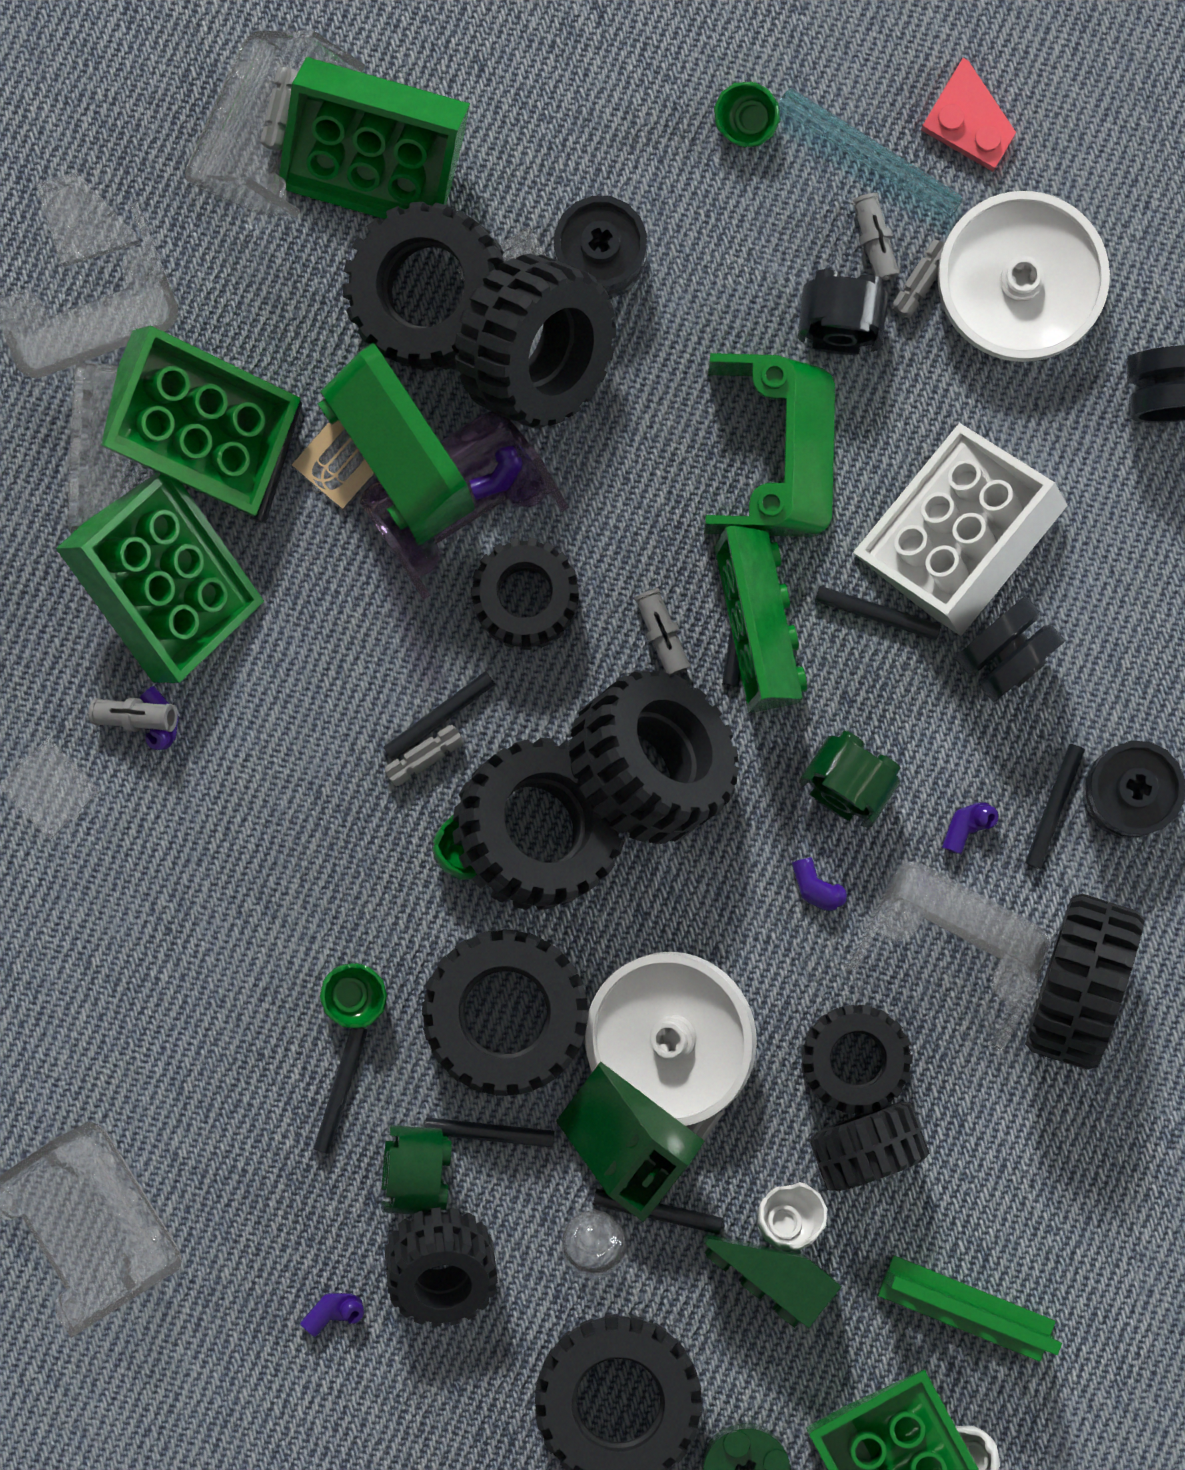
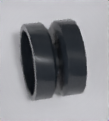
M590 196L575 202L562 214L554 233L555 260L594 276L597 282L601 283L607 291L609 299L625 294L639 281L646 265L647 232L641 217L628 203L612 196ZM597 245H604L608 251L601 252L599 248L593 251V248Z
M1185 345L1153 348L1128 356L1126 359L1127 381L1138 387H1143L1136 390L1129 397L1130 418L1134 421L1145 423L1185 421Z
M1024 596L954 658L968 674L977 673L991 660L997 665L996 668L982 679L980 688L993 703L999 700L1012 687L1016 686L1019 688L1048 663L1046 658L1066 641L1052 625L1043 626L1029 639L1023 634L1024 631L1038 620L1040 611L1027 596Z
M1131 740L1105 751L1090 765L1083 780V801L1089 817L1101 830L1118 838L1136 839L1164 829L1177 817L1185 801V778L1180 764L1168 750L1149 741ZM1133 783L1138 787L1139 794L1135 799L1132 798L1133 791L1127 789L1126 784Z

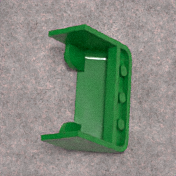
M372 343L360 351L320 391L324 400L317 404L331 425L339 421L341 426L345 428L392 501L393 505L387 508L390 516L400 531L408 527L417 545L420 546L474 511L475 506L468 486L458 468L377 346Z
M710 353L708 375L752 376L753 385L760 395L769 399H786L784 483H765L758 486L750 497L749 516L706 515L703 534H722L726 527L734 525L768 531L769 536L814 537L822 534L828 528L832 519L835 382L833 377L823 368L779 355Z

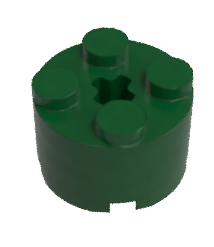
M843 731L839 737L828 736L801 776L799 783L802 787L809 783L813 787L809 795L834 814L849 822L856 815L864 819L860 826L870 828L900 784L897 774L901 767L887 756L880 754L876 757L863 748L865 743L853 733Z
M389 1125L387 1132L390 1136H395L394 1141L385 1142L381 1190H386V1197H390V1201H381L382 1213L413 1215L419 1211H422L424 1214L431 1213V1208L441 1207V1210H446L448 1184H444V1179H441L442 1166H450L452 1141L448 1140V1136H443L442 1129Z
M754 1423L736 1424L716 1433L707 1444L702 1458V1470H737L735 1468L737 1464L745 1466L748 1460L753 1461L754 1470H791L788 1455L777 1436L767 1428Z

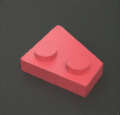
M962 58L921 128V131L994 172L1016 134V131L970 62L965 58Z

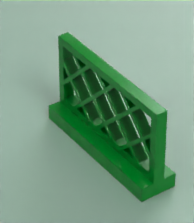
M892 1254L877 1296L1039 1362L1044 1351L1058 1356L1062 1343L1051 1336L1055 1320Z

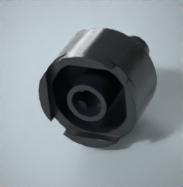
M831 269L816 271L815 278L803 286L798 330L799 341L804 344L805 339L808 338L813 340V349L839 355L860 354V347L871 345V352L879 350L883 346L888 298L887 291L882 287L883 279L875 275H861L858 278L844 277L839 272Z

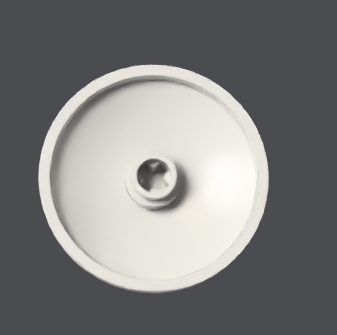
M1034 191L1002 193L990 197L971 208L962 216L950 232L943 247L938 266V289L941 303L955 329L965 340L982 352L1003 360L1017 362L1047 359L1068 350L1080 341L1099 317L1108 295L1110 281L1106 249L1091 222L1069 203L1055 196Z
M660 952L646 955L627 963L615 971L602 984L588 1011L585 1047L592 1072L601 1061L675 1119L687 1126L710 1118L724 1109L738 1096L745 1086L754 1065L757 1037L755 1022L749 1004L742 991L725 972L697 956L679 952Z

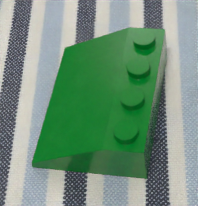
M306 57L292 83L277 188L383 219L388 218L386 211L397 206L405 210L409 208L410 203L424 202L430 206H433L435 203L447 205L464 138L470 103Z
M150 325L133 330L117 369L101 446L251 516H256L301 398Z
M158 472L85 521L56 548L153 683H180L264 602L183 484Z
M735 525L726 527L714 550L730 628L735 643L748 713L798 704L803 699L802 692H807L808 688L803 666L796 667L793 653L794 650H799L797 632L794 625H787L784 609L790 608L788 589L785 583L779 584L776 568L781 567L778 543H770L768 531Z
M924 1369L852 1402L806 1427L828 1470H979Z

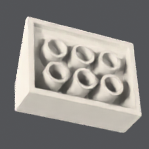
M959 423L853 553L927 614L962 636L1068 505L1055 482Z

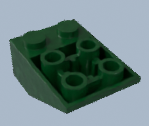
M601 1061L556 1120L608 1196L643 1223L685 1171L705 1142Z
M705 1234L702 1238L704 1244L708 1246L704 1253L712 1262L725 1272L730 1266L742 1274L738 1279L740 1284L759 1300L765 1294L776 1302L772 1307L775 1310L774 1312L794 1328L801 1322L809 1329L842 1287L836 1280L800 1252L783 1251L775 1247Z

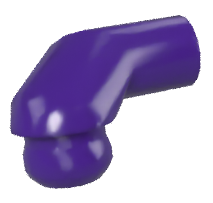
M506 446L496 451L495 458L498 465H496L492 473L469 480L475 500L503 492L513 485L522 469V458L518 457V452L514 447Z
M155 686L147 689L139 697L143 703L169 704ZM179 716L176 727L172 732L150 729L149 733H146L145 740L151 749L164 750L173 744L176 739Z
M977 802L958 809L953 814L941 848L962 855L969 834L983 829H991L997 824L999 814L996 808L985 802Z
M812 857L792 862L800 895L806 902L824 911H834L837 907L845 904L847 900L846 890L840 884L833 886L818 879Z
M351 1293L325 1294L303 1318L300 1325L308 1333L316 1337L330 1320L348 1321L349 1324L358 1323L362 1320L365 1313L363 1302L359 1297Z

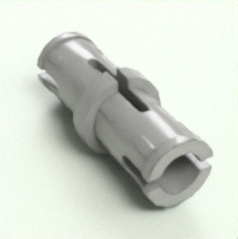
M868 193L854 198L852 201L862 233L859 237L861 247H866L873 275L882 278L883 281H887L901 274L890 242L893 238L891 228H886L878 200V193Z
M655 588L636 596L634 600L639 606L649 632L646 634L648 643L653 642L665 672L669 673L670 677L691 668V664L687 660L677 635L680 628L677 622H672L661 597L660 589ZM655 615L658 616V619L663 628L664 634L668 640L671 650L667 648L662 632L655 619Z
M95 698L90 703L88 713L91 724L97 726H122L126 731L138 732L141 728L172 732L176 727L178 719L175 705L143 703L140 698H128L125 701Z

